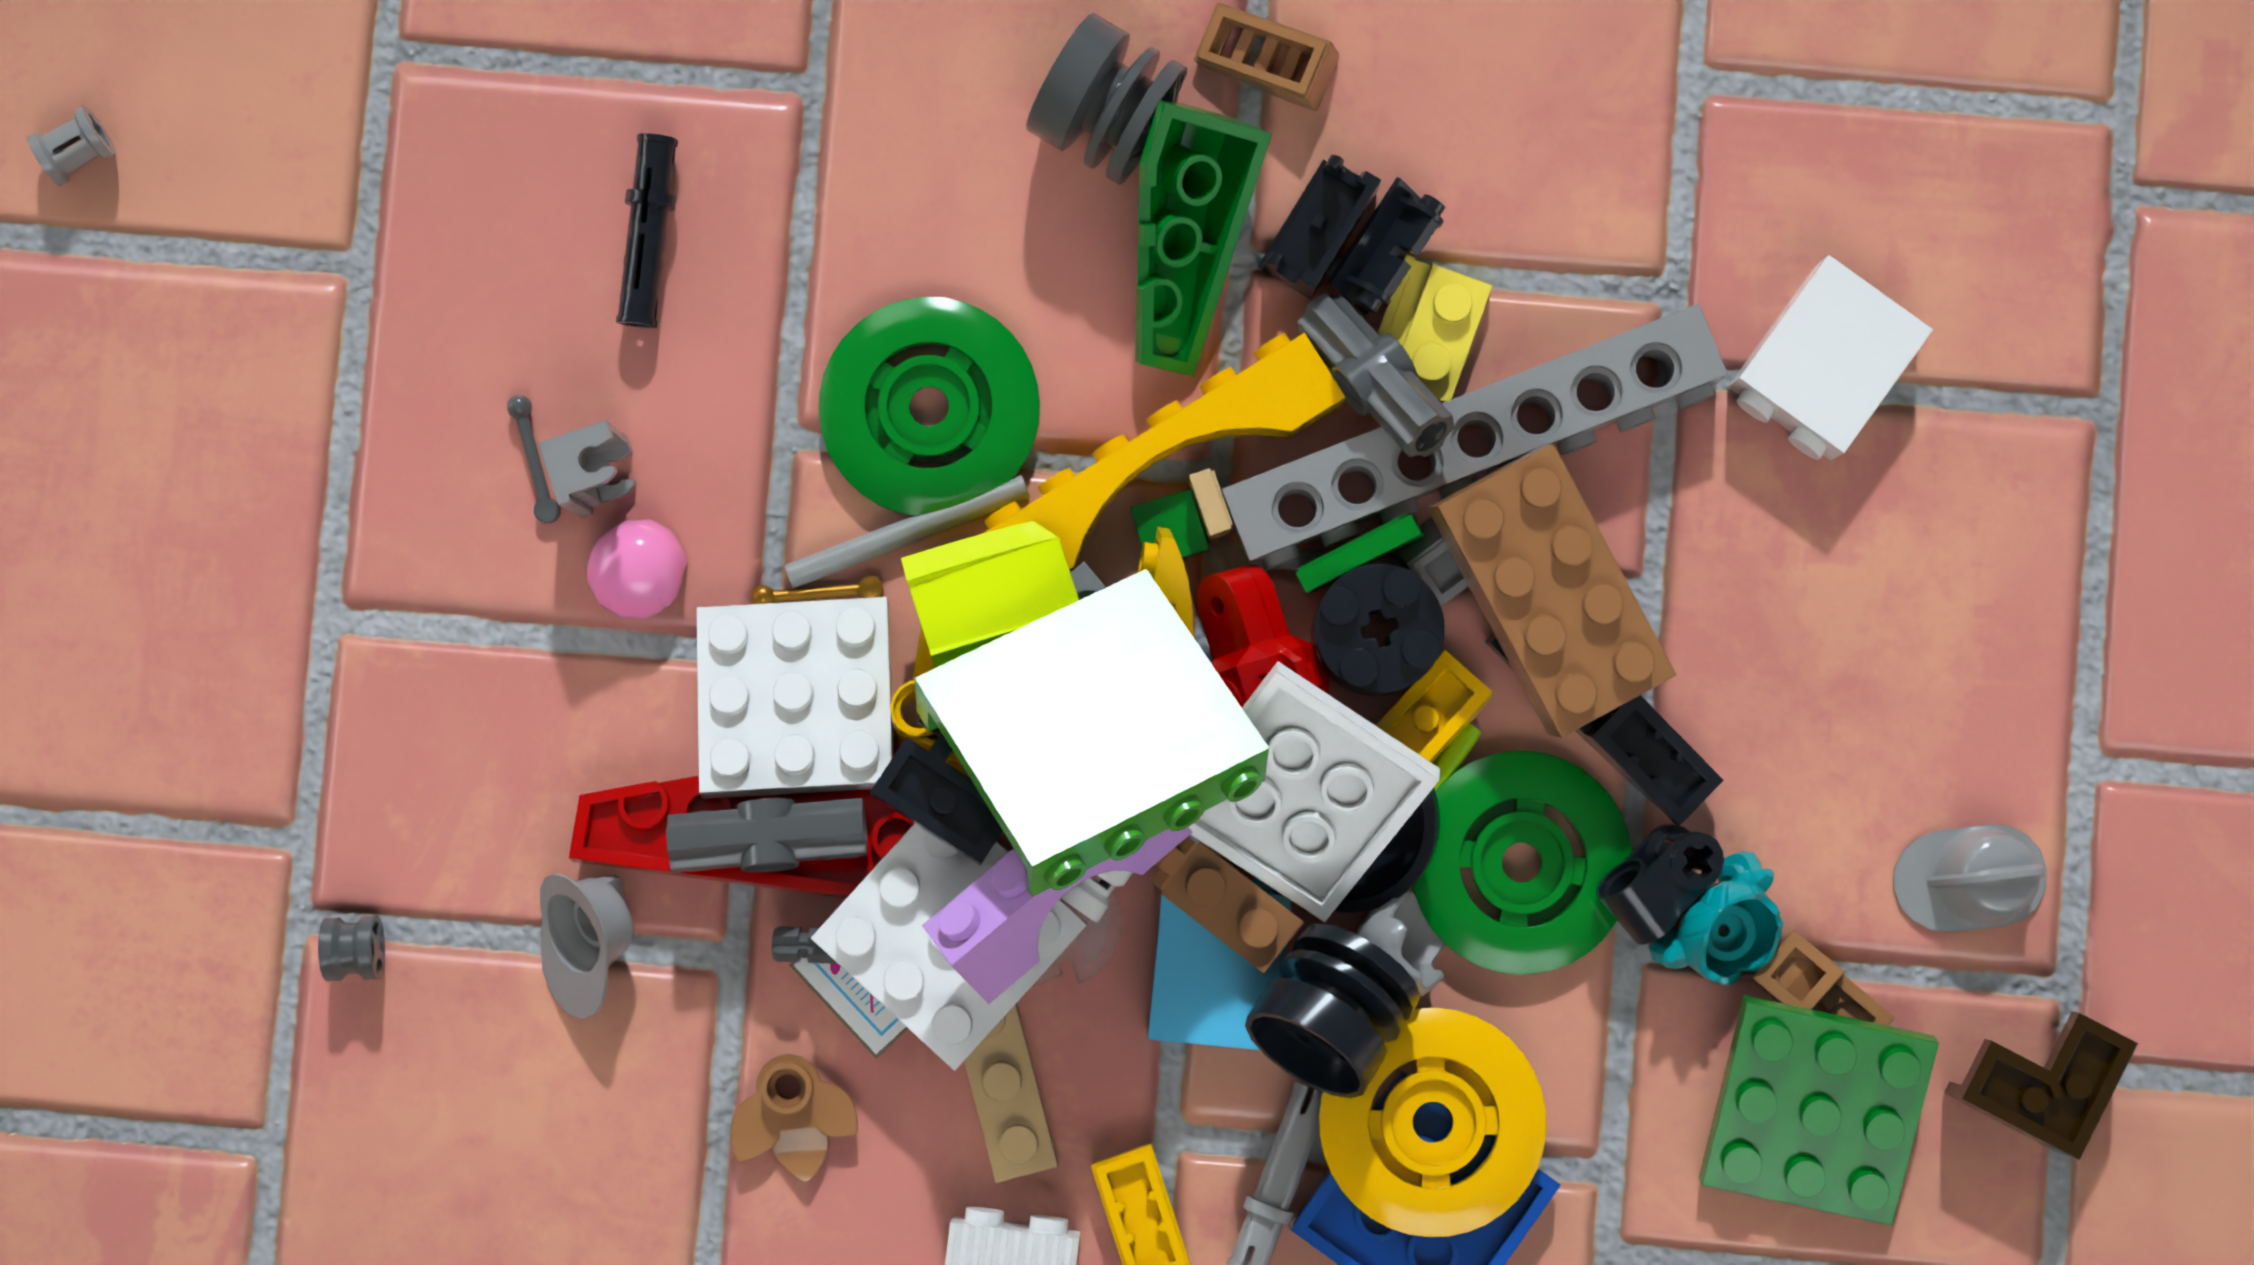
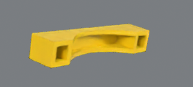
M1305 332L1292 341L1289 340L1286 333H1283L1258 348L1253 353L1258 362L1239 374H1236L1232 367H1228L1205 381L1200 386L1204 395L1191 404L1182 408L1179 401L1176 400L1156 411L1146 419L1150 429L1130 442L1124 434H1121L1103 444L1092 453L1096 463L1082 472L1074 475L1069 467L1047 479L1038 487L1043 496L1021 509L1017 502L1014 501L994 512L984 520L989 529L984 533L1035 521L1059 537L1071 573L1077 568L1085 542L1103 511L1127 484L1156 462L1187 447L1220 438L1266 436L1289 439L1341 407L1346 397Z

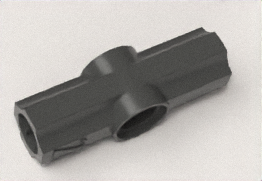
M1324 293L1307 305L1303 316L1297 321L1299 335L1305 332L1322 361L1331 369L1334 380L1352 409L1361 416L1370 413L1409 457L1422 455L1425 458L1442 447L1445 438L1454 429L1453 415L1418 378L1411 358L1399 341L1389 333L1380 337L1365 321L1363 316L1341 294L1331 296Z
M765 798L741 802L737 804V809L667 815V852L670 869L673 873L741 867V871L776 872L794 869L799 866V862L868 856L867 822L863 798L795 804V801L792 799Z

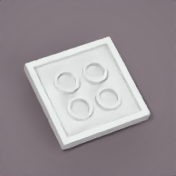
M873 597L696 607L699 793L701 797L709 799L872 789L894 756V732L890 709L892 702V671L888 598Z
M1277 661L1242 707L1269 747L1265 781L1261 783L1260 787L1253 794L1241 801L1229 802L1227 799L1205 810L1203 815L1189 826L1193 832L1190 835L1325 922L1440 780V768Z
M914 824L815 932L811 939L955 1071L1088 924L1059 899L1045 918L1039 933L1038 953L1040 962L988 1004L949 964L922 925L1009 852L996 842L982 865L979 866Z

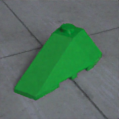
M1159 100L1139 163L1136 362L1194 377L1272 133L1212 111L1184 103Z

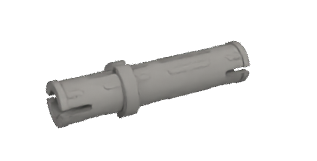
M1294 1081V1089L1254 1196L1247 1195L1243 1204V1208L1248 1210L1231 1257H1228L1227 1265H1247L1253 1247L1255 1251L1249 1265H1269L1283 1224L1290 1226L1294 1213L1289 1211L1319 1131V1109L1322 1091L1314 1090L1305 1113L1304 1111L1313 1088Z

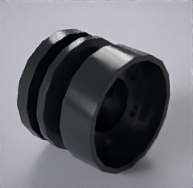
M1314 923L1304 927L1294 942L1292 952L1287 953L1282 960L1279 970L1282 978L1270 981L1248 1014L1245 1027L1251 1040L1267 1058L1301 1082L1334 1096L1345 1098L1362 1096L1384 1061L1387 1053L1384 1043L1398 1038L1404 1026V1020L1410 1018L1418 1004L1420 993L1416 982L1405 968L1377 945L1358 934L1342 928Z

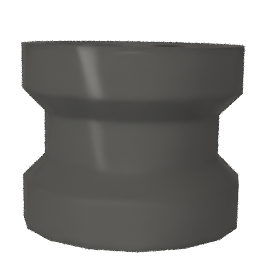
M378 915L362 916L357 923H345L340 917L324 918L322 920L318 937V958L321 974L326 982L341 981L347 974H359L364 980L381 978L385 965V936L383 925Z

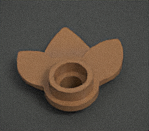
M795 1054L779 1055L767 1062L759 1072L756 1081V1093L743 1101L735 1110L731 1125V1144L735 1158L739 1162L748 1161L772 1148L775 1157L785 1169L799 1180L808 1182L815 1176L825 1161L829 1147V1136L848 1137L858 1132L857 1112L850 1096L842 1088L821 1081L818 1071L806 1058ZM791 1074L798 1078L801 1084L798 1096L788 1098L780 1093L778 1081L782 1075Z

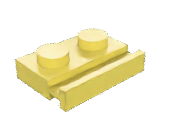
M1406 254L1404 260L1411 268L1392 295V301L1385 310L1377 334L1381 337L1389 333L1399 341L1411 358L1418 378L1441 403L1452 400L1493 285L1434 264L1429 265L1415 260V257Z

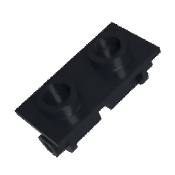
M1397 177L1328 280V283L1365 316L1368 312L1376 314L1381 305L1388 307L1392 301V295L1411 268L1404 260L1406 254L1411 253L1419 256L1435 230L1444 223L1440 216L1445 206L1428 194H1424L1420 198L1401 178Z

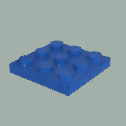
M1401 1069L1372 1110H1383V1103L1388 1093L1401 1079L1408 1076L1407 1073ZM1428 1102L1421 1105L1413 1117V1127L1416 1134L1427 1142L1441 1141L1450 1133L1453 1121L1450 1111L1446 1106L1438 1102ZM1493 1135L1484 1136L1479 1151L1468 1164L1455 1172L1449 1173L1451 1184L1460 1182L1470 1176L1483 1162L1494 1144L1495 1137ZM1538 1168L1530 1185L1520 1198L1505 1213L1487 1225L1468 1233L1449 1237H1421L1390 1229L1371 1219L1358 1209L1342 1192L1329 1170L1289 1228L1338 1265H1505L1561 1185Z

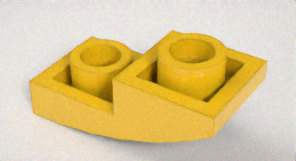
M1157 527L1155 542L1143 543L1138 572L1145 569L1148 570L1193 636L1192 599L1184 562L1170 529Z

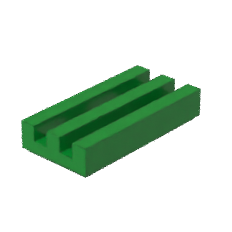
M1405 513L1297 568L1298 572L1296 574L1305 592L1313 593L1335 582L1352 569L1368 565L1425 536L1415 515Z

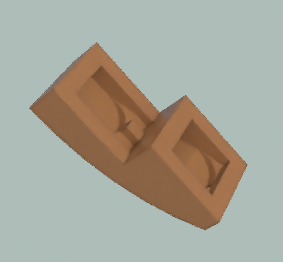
M1795 930L1776 949L1770 962L1760 968L1752 977V980L1778 1003L1887 1026L1895 1018L1844 975L1845 971Z

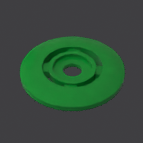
M919 297L901 300L876 310L857 323L844 336L831 355L823 374L819 392L818 411L821 432L826 448L835 466L844 478L860 494L875 504L896 513L920 516L970 501L1009 482L1017 476L1028 459L1036 439L1040 417V398L1038 383L1029 358L1021 344L1002 323L980 308L962 301L944 297ZM929 345L949 348L945 357L920 355L903 361L895 368L888 364L889 359L902 351ZM925 388L940 390L947 397L949 403L946 417L940 423L932 426L918 423L910 412V403L913 396ZM962 444L971 450L969 454L960 460L942 467L921 468L910 465L914 455L926 458L940 457L954 452Z
M1506 751L1487 755L1466 764L1455 771L1435 791L1440 811V831L1437 847L1427 870L1412 886V890L1424 919L1431 930L1447 947L1477 966L1495 972L1525 975L1553 971L1569 965L1588 954L1606 937L1617 920L1598 899L1596 889L1604 876L1632 853L1629 832L1620 810L1612 797L1597 780L1578 766L1550 754L1533 751ZM1545 804L1560 812L1579 837L1583 854L1580 857H1574L1571 844L1564 831L1551 819L1543 816ZM1521 842L1535 848L1540 857L1538 873L1526 882L1513 881L1505 874L1502 867V858L1505 851L1511 845ZM1460 867L1471 868V876L1479 893L1490 904L1500 908L1497 919L1494 920L1487 916L1471 900L1464 887Z

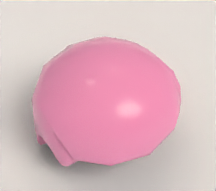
M651 519L626 520L597 540L591 550L587 564V582L602 608L622 619H647L661 613L678 596L687 565L686 552L674 532Z

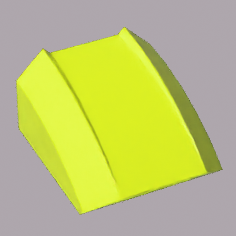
M1035 521L990 531L901 558L905 577L935 668L1079 601L1059 537Z

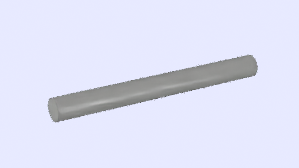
M1018 475L1009 482L972 500L939 511L908 517L785 565V569L792 587L797 588L995 512L1014 501L1017 503L1029 499L1030 496L1022 475Z

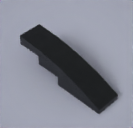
M1492 633L1485 643L1513 670L1496 636ZM1641 695L1575 730L1627 781L1678 826L1724 781Z

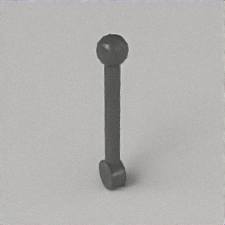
M515 395L508 401L507 411L517 421L538 501L534 506V515L541 522L553 523L560 517L561 507L556 500L550 498L528 417L532 410V404L526 396Z

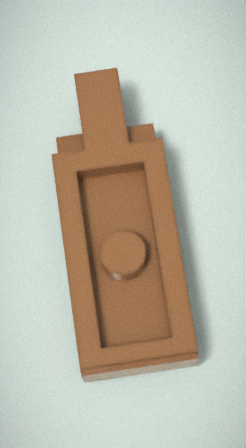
M1189 836L1155 864L1159 869L1150 881L1162 890L1161 894L1262 973L1267 971L1304 923V921L1202 842L1196 843Z

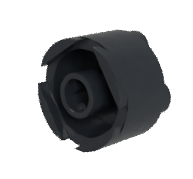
M1369 564L1345 573L1325 592L1315 610L1311 626V640L1315 646L1319 662L1326 669L1328 676L1335 682L1359 694L1384 696L1396 693L1414 684L1431 669L1439 658L1443 645L1444 617L1434 592L1412 570L1390 564ZM1376 614L1380 622H1390L1393 628V632L1385 637L1386 647H1379L1375 638L1364 640L1361 634V630L1370 623L1369 615Z

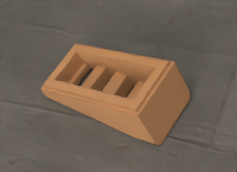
M1217 2L1194 61L1196 64L1278 98L1317 111L1337 65L1339 53L1331 41ZM1233 26H1236L1243 30L1229 59L1221 55ZM1260 36L1265 38L1255 65L1254 67L1246 65L1256 38ZM1281 46L1289 48V51L1277 76L1270 72ZM1305 56H1309L1310 60L1300 83H1297L1295 79Z

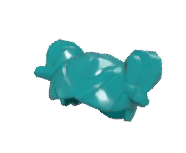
M1740 851L1726 857L1722 872L1717 879L1718 883L1710 885L1683 912L1678 928L1672 927L1664 936L1648 945L1652 960L1663 964L1666 968L1672 969L1690 966L1707 980L1717 982L1722 986H1729L1738 982L1741 971H1757L1768 964L1776 952L1778 942L1782 937L1783 927L1776 904L1765 893L1773 883V871L1768 868L1763 869L1761 862L1752 852ZM1724 924V933L1719 934L1718 929Z

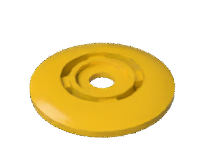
M1437 1007L1416 1008L1410 1018L1404 1020L1405 1023L1398 1038L1384 1043L1387 1049L1384 1061L1362 1096L1345 1098L1322 1092L1319 1109V1136L1323 1154L1332 1176L1342 1192L1367 1216L1390 1229L1408 1235L1449 1237L1468 1233L1498 1218L1520 1198L1530 1185L1544 1151L1547 1131L1546 1107L1541 1086L1527 1058L1514 1042L1495 1026L1476 1016L1457 1010ZM1414 1060L1417 1073L1404 1077L1390 1090L1383 1103V1110H1372L1373 1098L1382 1082L1394 1070ZM1428 1102L1443 1104L1448 1108L1452 1116L1453 1122L1450 1133L1438 1142L1422 1140L1416 1134L1413 1127V1117L1416 1110ZM1485 1135H1494L1495 1140L1492 1149L1483 1162L1470 1176L1460 1182L1451 1184L1449 1173L1459 1170L1474 1158L1483 1143Z

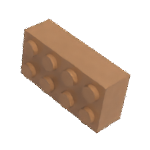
M1553 443L1541 446L1427 508L1548 735L1562 738L1677 675Z

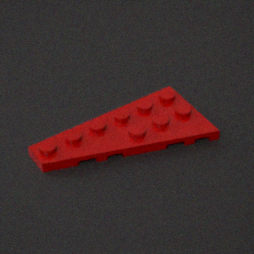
M900 738L894 739V755L903 743V740ZM698 775L660 783L651 781L579 795L569 859L578 863L847 898L914 823L871 796V789L703 799L699 793ZM765 798L792 799L795 801V804L863 798L868 856L799 862V866L794 869L762 873L741 871V867L673 873L670 869L666 839L667 815L737 809V804L741 802Z

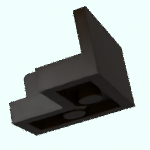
M2072 1011L2044 1068L1992 1040L1984 1039L1962 1085L1949 1082L1944 1093L2055 1152L2080 1160L2138 1043L2081 1013Z

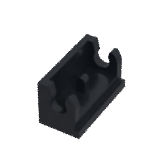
M1331 155L1328 161L1323 159L1258 265L1259 269L1312 300L1376 196L1381 183V179L1367 171L1362 172L1360 175L1353 173L1343 165V158L1337 155Z

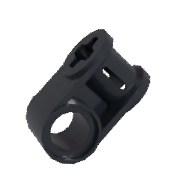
M1671 823L1660 825L1652 830L1647 838L1622 863L1615 866L1604 876L1596 889V896L1637 944L1645 945L1652 943L1671 930L1680 915L1710 885L1716 882L1724 864L1723 850L1718 841L1708 834L1697 831L1690 832L1683 826ZM1667 839V840H1669V841H1672L1673 843H1672V844H1668V843H1665L1664 840ZM1694 868L1702 871V873L1698 874L1691 870Z

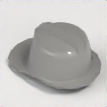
M1990 824L1939 830L1918 837L1902 851L1894 867L1893 889L1899 906L1912 921L1932 931L1958 932L2002 927L2024 920L2038 907L2046 890L2047 868L2041 850L2028 835L2011 826Z
M555 873L544 878L540 887L542 969L548 988L558 1005L571 1016L585 1019L597 1014L604 1004L608 986V967L630 946L634 938V925L631 914L626 906L623 881L620 877L605 875L599 878L573 881L568 876Z

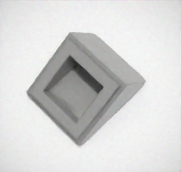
M1430 517L1420 525L1425 536L1393 551V554L1403 568L1412 570L1431 588L1440 606H1443L1466 589L1468 584L1435 522Z

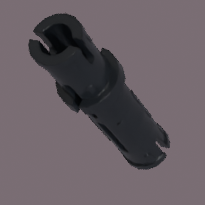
M640 133L637 134L638 148L633 189H627L625 204L631 206L619 312L618 316H616V323L639 328H657L656 314L661 271L663 268L668 211L675 210L676 196L670 193L675 149L678 146V140L660 134Z

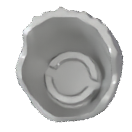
M1410 889L1399 898H1392L1381 907L1372 909L1362 919L1356 934L1377 945L1399 962L1416 982L1420 997L1434 989L1443 979L1444 974L1440 969L1435 970L1433 964L1445 944L1429 927L1420 912L1416 896Z

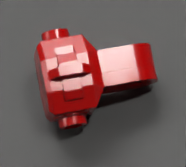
M1247 565L1208 575L1202 579L1197 590V608L1212 653L1213 661L1211 664L1241 708L1277 661L1330 695L1328 690L1329 676L1324 666L1319 662L1314 644L1290 635L1274 584L1262 568L1256 565Z

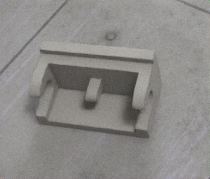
M607 420L538 443L558 505L581 518L593 514V507L625 497L636 486V482L633 479L621 480L616 485L606 484L617 473V469L614 466H610L609 462H619L633 453L628 436Z

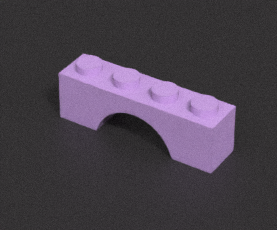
M1189 827L1180 831H1171L1169 828L1147 839L1144 845L1131 856L1117 861L1109 858L1087 869L1083 877L1073 885L1062 890L1049 888L1033 897L1027 890V868L1015 849H1012L924 923L922 927L949 964L990 1004L1040 962L1038 938L1041 927L1050 910L1063 895L1082 881L1104 872L1129 871L1143 875L1193 832Z

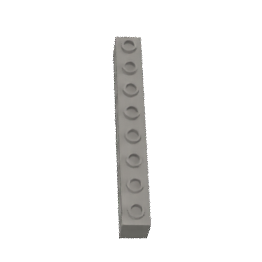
M1698 303L1442 403L1453 415L1454 429L1445 438L1443 446L1428 455L1432 469L1430 476L1424 480H1410L1401 473L1398 467V456L1403 450L1386 433L1384 428L1380 427L1223 488L1221 491L1233 523L1232 528L1247 565L1262 561L1264 569L1267 571L1300 558L1298 546L1321 538L1324 548L1330 547L1359 535L1357 523L1380 515L1383 524H1386L1405 513L1414 514L1419 511L1416 500L1437 492L1444 499L1476 482L1475 477L1500 469L1541 446L1553 443L1554 446H1558L1561 456L1597 442L1593 431L1617 423L1621 433L1656 419L1652 408L1676 400L1680 410L1715 396L1712 385L1718 383L1728 373ZM1653 358L1662 364L1666 372V381L1663 387H1648L1640 381L1636 372V365L1639 359ZM1586 380L1595 381L1605 389L1607 405L1604 410L1591 411L1581 405L1577 398V386L1580 382ZM1526 403H1534L1541 406L1549 418L1547 431L1542 434L1526 432L1519 425L1517 419L1519 406ZM1467 426H1476L1484 430L1490 440L1489 453L1478 458L1466 455L1458 445L1457 437L1459 430ZM1348 472L1364 474L1368 477L1373 487L1371 499L1362 504H1353L1346 501L1338 489L1339 478ZM1289 495H1301L1307 498L1314 509L1313 520L1303 527L1289 526L1279 515L1278 505L1280 501Z

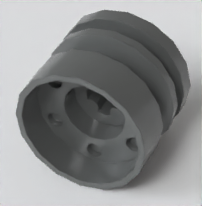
M1092 13L1076 28L1052 65L1030 110L1026 128L1027 131L1061 151L1069 148L1083 131L1091 134L1084 155V164L1092 169L1100 164L1112 147L1115 148L1106 170V177L1121 185L1140 163L1159 100L1178 102L1179 92L1187 75V67L1172 60L1167 63L1153 82L1151 78L1158 64L1160 51L1153 47L1146 49L1129 68L1123 64L1128 49L1130 34L1099 15Z

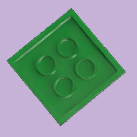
M1743 995L1699 1173L1701 1184L1703 1186L1892 1226L1939 1042L1934 1035Z

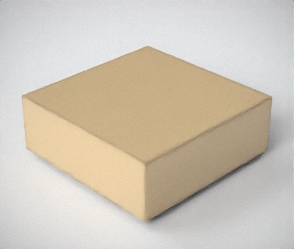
M1208 468L1190 474L1188 484L1208 541L1229 535L1233 523L1215 471H1211Z

